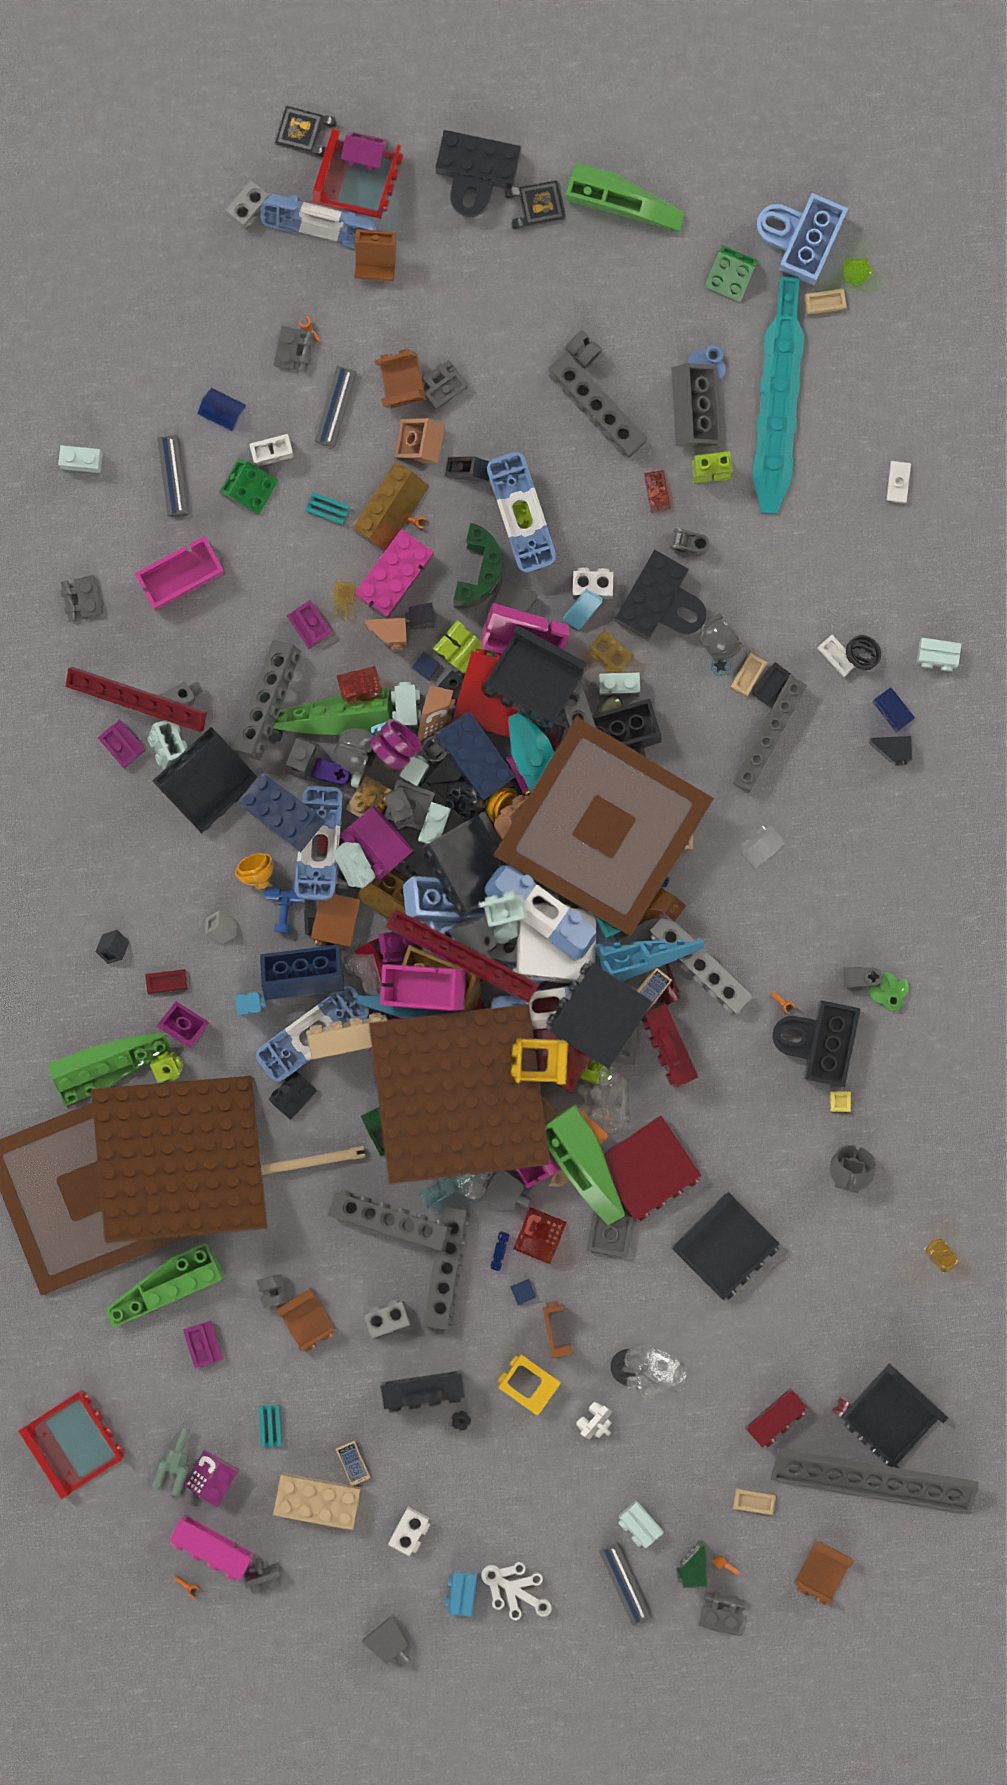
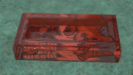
M664 470L644 473L651 513L670 510Z

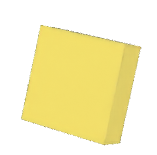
M830 1091V1111L851 1112V1092Z

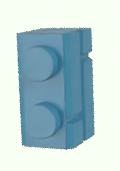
M258 992L236 995L235 997L237 1014L240 1016L251 1015V1013H263L264 1008H267L264 995Z
M453 1571V1576L449 1575L447 1588H451V1595L446 1596L445 1608H449L448 1614L473 1616L477 1573Z

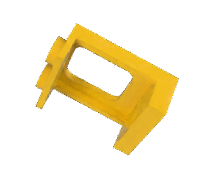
M517 1039L512 1049V1055L516 1057L515 1065L512 1064L511 1075L515 1077L517 1083H520V1080L556 1081L557 1084H565L567 1043L565 1040ZM546 1048L548 1050L547 1070L545 1072L521 1071V1049Z
M521 1353L519 1357L515 1355L510 1362L511 1369L509 1372L506 1373L504 1371L498 1379L500 1383L498 1388L538 1416L561 1384V1381L551 1376ZM520 1365L526 1367L542 1380L530 1398H526L508 1385V1380Z

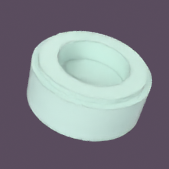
M364 769L362 773H354L351 781L352 787L358 788L365 772Z

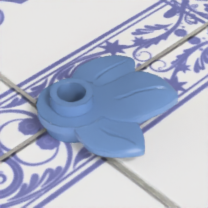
M715 345L709 346L706 350L698 349L694 351L687 360V363L717 365L719 380L723 378L726 372V366L722 361L724 357L723 351ZM710 353H716L717 358L712 359L710 357Z

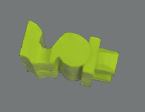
M730 451L694 456L691 464L694 484L712 482V476L714 481L732 479L731 473L733 468Z
M457 620L447 631L446 636L444 635L435 645L433 652L439 656L443 655L452 667L465 675L471 650L476 651V648H483L480 647V640L471 631H467L465 626ZM456 640L460 648L455 646L452 641Z

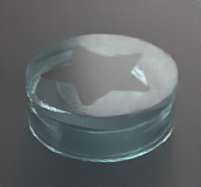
M713 659L711 662V671L717 676L726 675L731 668L729 659H719L717 662Z

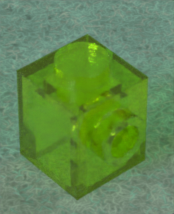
M844 259L842 263L843 283H852L853 286H861L866 283L868 277L872 275V266L868 265V259Z

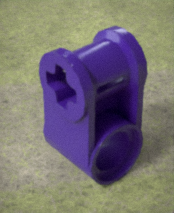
M316 758L311 773L312 778L341 786L349 783L351 779L349 771L328 760ZM343 771V774L346 776L339 780L336 775Z

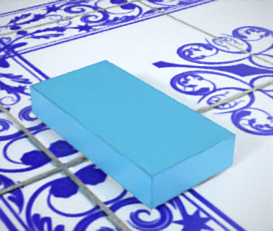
M586 588L563 616V621L580 630L602 603V598Z

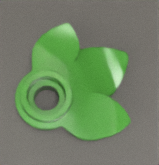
M888 972L883 974L880 986L869 987L872 999L876 1003L883 1004L889 1011L899 1010L903 1005V998L909 992L907 979L897 982V979ZM891 997L896 998L897 1003L895 1005L890 1003Z

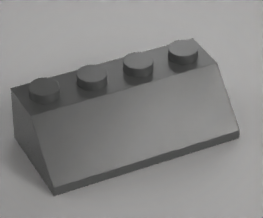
M685 363L671 367L676 446L699 447L722 444L717 365Z

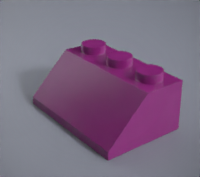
M374 805L339 835L345 842L360 844L378 880L382 879L413 851Z

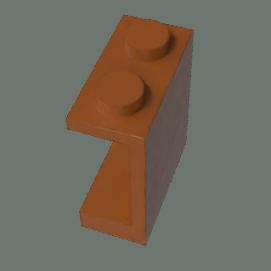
M356 229L354 279L394 282L396 232Z
M403 349L399 351V354H384L380 356V359L374 360L375 364L381 367L386 394V398H382L383 407L392 409L426 400L418 353L410 351V349Z
M336 894L328 900H319L312 934L310 935V939H314L313 943L325 946L326 942L332 943L333 945H340L341 950H345V947H350L360 900Z
M312 1288L276 1309L278 1315L282 1317L299 1345L300 1351L305 1349L308 1352L317 1346L315 1342L320 1339L326 1341L334 1336L332 1332L336 1328Z
M558 1301L546 1303L547 1307H543L552 1358L572 1354L570 1343L554 1346L548 1317L550 1312L564 1310L563 1304H558Z
M816 1539L794 1582L798 1586L797 1590L805 1595H808V1593L815 1595V1600L824 1605L826 1602L832 1604V1598L847 1568H851L854 1560Z

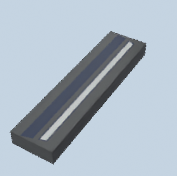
M340 366L336 367L315 439L316 443L335 447L356 371Z
M178 436L157 437L168 516L188 514Z
M616 1542L599 1550L632 1626L651 1618L618 1543Z

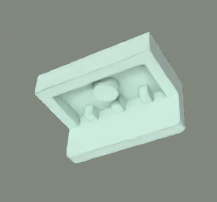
M515 891L504 893L503 898L497 899V896L485 898L486 902L479 903L480 907H485L489 927L528 918L523 894L515 895Z

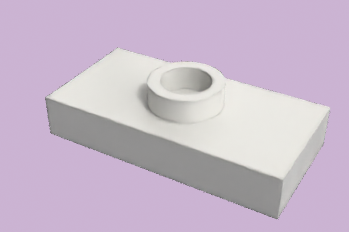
M891 461L886 501L907 502L911 463Z
M833 635L817 647L820 653L843 678L855 668L846 657V649Z

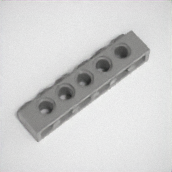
M661 918L649 931L651 933L649 937L653 941L665 940L666 933L672 932L676 935L674 943H677L679 939H683L684 942H696L676 922ZM704 949L691 953L688 957L678 959L680 961L678 965L685 972L691 971L695 975L693 979L700 986L704 984L709 989L707 993L713 999L717 1000L719 998L724 1003L722 1007L729 1014L732 1012L737 1014L753 997ZM696 960H702L705 963V968L702 971L694 968ZM712 973L719 976V983L716 985H712L708 980L709 975ZM726 987L734 991L731 999H727L723 995V990Z

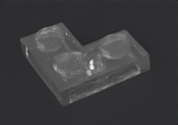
M349 954L344 956L343 959L348 976H361L362 986L366 995L381 994V987L383 986L374 956L365 954Z

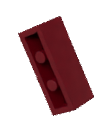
M789 1388L749 1423L745 1429L762 1448L764 1446L769 1447L776 1441L775 1436L780 1432L784 1434L791 1427L790 1423L794 1419L798 1421L806 1414L807 1406Z

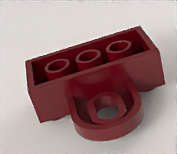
M667 1004L646 1012L641 1021L645 1030H650L652 1037L649 1040L653 1048H658L660 1055L657 1058L661 1066H666L668 1073L665 1076L669 1085H674L676 1088L699 1078Z

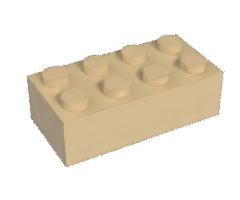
M381 1013L370 1014L369 1018L361 1019V1017L350 1018V1022L347 1023L334 1021L329 1023L330 1026L322 1027V1025L311 1026L310 1030H307L306 1033L312 1059L372 1047L369 1023L387 1021L386 1016L381 1015Z
M282 1472L273 1515L353 1530L361 1487Z

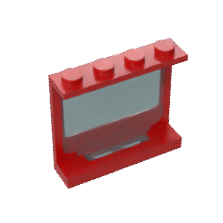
M332 129L314 185L312 203L382 219L383 212H387L390 200H387L388 196L392 197L394 185L392 182L393 180L397 181L399 169H397V166H401L404 154L400 153L401 145L397 144L395 154L386 152L380 168L370 170L364 168V164L350 165L345 163L346 160L341 159L344 141L339 140L340 130Z
M82 1390L18 1431L61 1499L125 1458L123 1447L120 1443H115L112 1438L114 1436L109 1426L105 1427L101 1421L103 1420L102 1414L98 1409L94 1410L91 1405L93 1401L90 1395Z

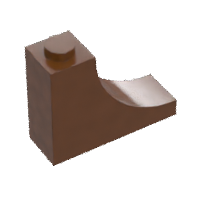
M660 887L638 925L656 918H665L675 922L686 905L676 896ZM623 931L618 932L625 938L628 936V934H626Z

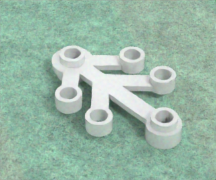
M516 1562L514 1566L502 1569L495 1565H488L483 1569L482 1580L485 1584L490 1585L493 1597L492 1606L495 1609L500 1610L504 1607V1600L500 1597L498 1585L506 1590L510 1607L509 1615L512 1620H519L522 1615L515 1595L534 1606L539 1616L550 1614L551 1604L548 1600H539L521 1589V1587L529 1585H540L543 1581L540 1573L536 1572L530 1577L508 1581L503 1577L515 1573L522 1575L525 1572L524 1563ZM517 1565L523 1566V1570L521 1572L516 1571L515 1568ZM491 1571L496 1575L493 1579L488 1577V1573ZM539 1576L540 1581L537 1583L534 1582L533 1577ZM496 1600H501L502 1605L497 1607L495 1606L494 1602ZM541 1604H546L547 1609L542 1611L540 1610L539 1606ZM514 1610L519 1612L518 1617L512 1616Z

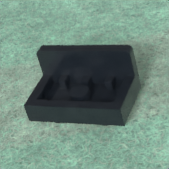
M295 1071L285 1078L284 1083L272 1092L269 1101L291 1120L317 1092V1089Z

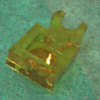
M335 582L333 601L338 602V604L333 609L334 615L337 616L338 609L342 608L345 610L344 617L348 616L349 610L346 605L347 603L353 604L355 583Z

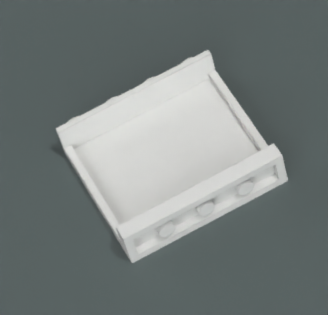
M532 902L533 907L549 919L557 918L558 910L552 904L541 903L537 905ZM565 905L572 911H578L582 915V919L591 924L596 930L594 914L582 907L573 909L571 906ZM518 920L517 967L513 971L530 980L571 984L573 980H577L580 976L579 971L584 963H588L589 960L595 963L596 939L582 959L574 960L555 947L551 940L524 920Z

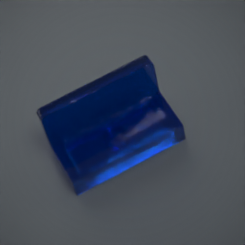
M211 388L203 397L197 414L233 432L239 416L244 411L246 405Z
M889 688L872 701L896 733L915 719L914 715L892 688Z

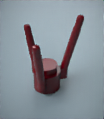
M666 964L668 976L672 981L671 985L666 987L658 999L661 1003L664 1001L665 1004L669 1005L680 998L678 995L680 991L676 986L669 964Z

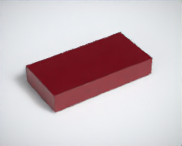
M186 969L145 974L147 994L188 989Z

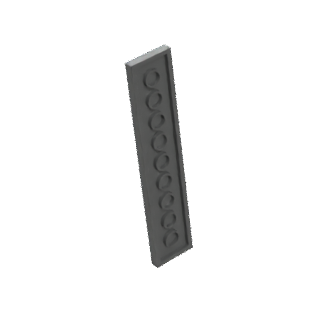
M778 1448L771 1474V1480L964 1513L971 1512L979 1482L968 1479Z

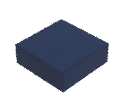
M423 652L412 669L429 680L440 663Z
M529 1279L510 1286L517 1305L536 1298Z

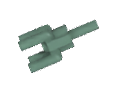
M182 1428L176 1449H169L166 1460H162L159 1464L152 1486L153 1489L160 1490L167 1474L176 1477L171 1494L175 1496L181 1494L188 1468L185 1466L188 1454L183 1453L190 1432L189 1429Z

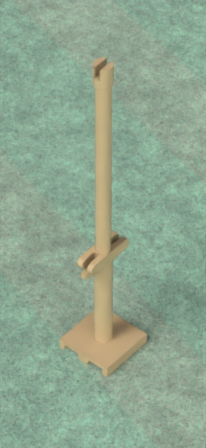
M353 1147L348 1150L261 1165L262 1175L349 1159L365 1158V1154L357 1155L356 1152L364 1150V1147Z

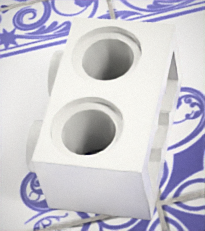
M288 434L249 444L254 464L257 467L294 457Z
M577 568V571H573L572 597L579 598L587 588L601 598L612 599L613 572H609V569L604 568L597 569V572L589 571V568ZM580 578H586L589 584L586 587H580L577 581ZM599 579H606L608 586L605 588L599 587L597 584Z
M407 1507L388 1545L408 1556L412 1552L416 1553L421 1544L418 1541L420 1535H425L430 1527V1524L427 1523L429 1517ZM417 1518L420 1520L421 1525L418 1528H413L410 1526L409 1521ZM403 1536H408L411 1539L409 1546H403L400 1543V1539Z

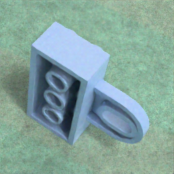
M812 193L803 213L781 204H773L764 208L757 220V231L765 242L786 251L779 266V271L795 278H800V280L815 286L848 208ZM772 217L782 221L786 225L785 230L778 231L769 227L766 224V219Z
M412 876L403 884L406 915L427 924V926L443 934L449 933L452 936L449 929L460 922L486 916L485 907H479L472 911L471 914L460 918L454 912L453 904L449 897L444 894L443 887L437 878Z

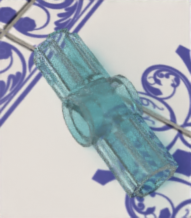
M478 1174L439 1178L436 1180V1183L419 1193L420 1200L427 1208H430L445 1197L448 1198L461 1190L462 1186L475 1179Z

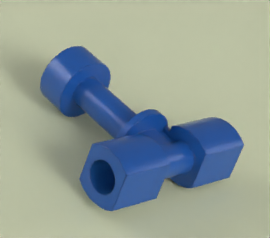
M266 887L265 899L277 900V904H281L279 924H275L274 932L290 933L291 925H287L288 907L293 905V902L305 903L306 899L297 897L295 889L284 891L281 888Z

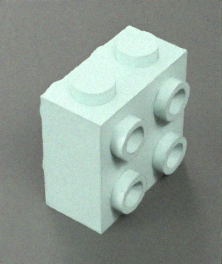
M399 682V686H395V691H391L392 705H396V711H392L393 719L401 722L409 729H418V724L421 721V710H417V704H420V692L415 689V685H411V682Z
M165 720L153 724L148 736L151 748L154 747L157 753L155 755L156 761L159 766L162 765L163 770L188 748L186 742L182 741L179 736L181 733L179 725Z

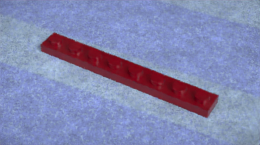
M75 667L68 668L65 685L67 688L198 732L204 731L207 711Z
M397 909L394 910L385 928L527 1003L530 1002L539 985Z

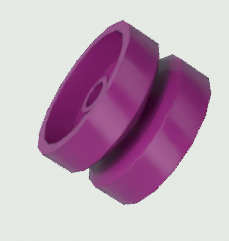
M389 719L381 728L382 732H377L371 739L370 744L374 752L385 763L395 769L404 770L411 761L410 757H415L422 749V744L408 727L397 720Z

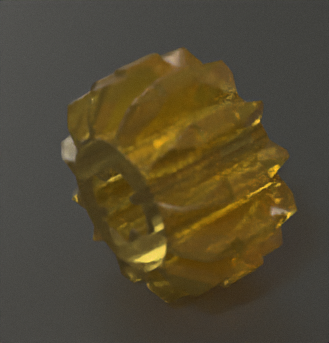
M373 780L369 781L370 787H367L363 782L362 787L364 790L359 788L356 790L362 794V796H355V800H362L357 804L358 808L365 805L363 809L365 813L374 805L382 812L379 805L387 806V803L382 800L384 799L382 793L387 788L383 787L379 790L380 782H377L376 786L373 787ZM373 792L377 796V800L374 799L375 802H370L369 799H366L367 795L370 796L369 793Z
M941 1238L932 1240L925 1248L927 1256L941 1272L945 1273L951 1270L958 1263V1258L953 1250Z

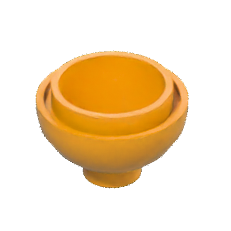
M504 786L485 800H482L483 805H485V812L492 823L495 824V819L501 815L500 811L513 803L512 800L518 796L515 789Z
M264 853L249 855L240 861L235 870V875L245 885L255 886L257 890L264 889L270 884L269 878L274 868L273 859L270 855Z

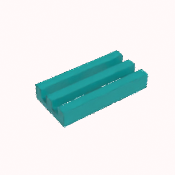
M312 492L306 512L343 525L350 506ZM316 498L331 505L337 506L339 508L344 509V512L331 508L324 504L318 503L314 500ZM312 505L327 510L329 512L335 513L342 517L341 519H338L336 517L322 513L320 511L312 509Z
M280 1405L259 1406L261 1447L282 1446ZM273 1409H275L277 1441L273 1442L272 1427ZM264 1410H267L269 1442L265 1440Z

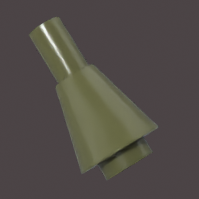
M611 695L591 715L622 707L623 704L618 696L614 697Z

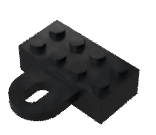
M444 130L435 169L438 175L454 178L450 193L453 209L464 217L479 216L489 205L493 186L504 189L514 187L521 155V146ZM472 188L477 194L474 205L468 208L464 206L463 200L466 190Z
M654 549L614 621L649 641L659 623L683 635L697 632L706 620V608L698 597L680 588L689 569ZM680 607H685L697 615V620L690 623L679 617L677 610Z
M650 699L592 715L597 729L646 757L644 747L662 742L661 732Z
M820 1000L816 1020L799 1016H787L780 1019L773 1028V1043L785 1055L807 1059L803 1079L845 1087L861 1008ZM791 1029L799 1031L802 1034L801 1041L791 1042L782 1039V1030Z
M461 1370L386 1381L380 1385L384 1410L389 1409V1412L401 1411V1407L409 1406V1409L421 1408V1404L429 1403V1406L441 1405V1401L449 1400V1403L461 1402V1398L465 1397Z

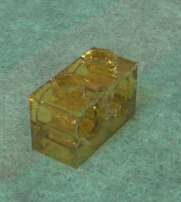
M605 629L588 647L590 650L589 655L596 661L601 660L605 664L603 667L608 673H620L634 658V655ZM604 642L607 644L608 650L600 652L597 649V645ZM620 656L623 660L622 664L614 665L611 661L612 657Z

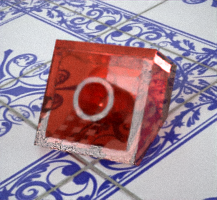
M376 666L336 675L343 702L347 701L348 704L358 702L359 698L366 696L367 699L379 696L378 693H382Z
M529 1207L513 1250L550 1264L567 1222Z

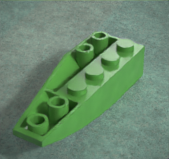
M580 163L575 164L566 192L565 201L680 232L685 212L613 172Z
M378 687L372 690L366 689V691L358 689L349 692L351 696L357 695L354 699H347L343 693L281 710L274 722L273 728L291 732L339 735L350 728H363L371 732V727L393 719L390 687Z
M165 1032L139 1035L84 1049L48 1063V1067L64 1106L90 1097L91 1089L109 1088L157 1058V1055L170 1050L171 1046Z
M574 1105L545 1122L549 1151L568 1179L607 1225L625 1216L599 1141L577 1106Z
M204 1243L167 1260L107 1307L105 1311L112 1328L219 1282L225 1279L226 1276L218 1258L209 1245Z

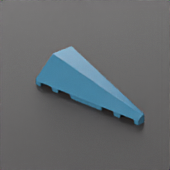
M701 938L697 939L696 942H684L683 939H679L677 943H665V940L634 942L633 945H620V942L614 943L613 946H602L601 943L595 944L601 968L623 982L703 949V941Z
M381 994L375 996L358 995L356 999L357 1004L404 1019L461 1011L380 1005Z

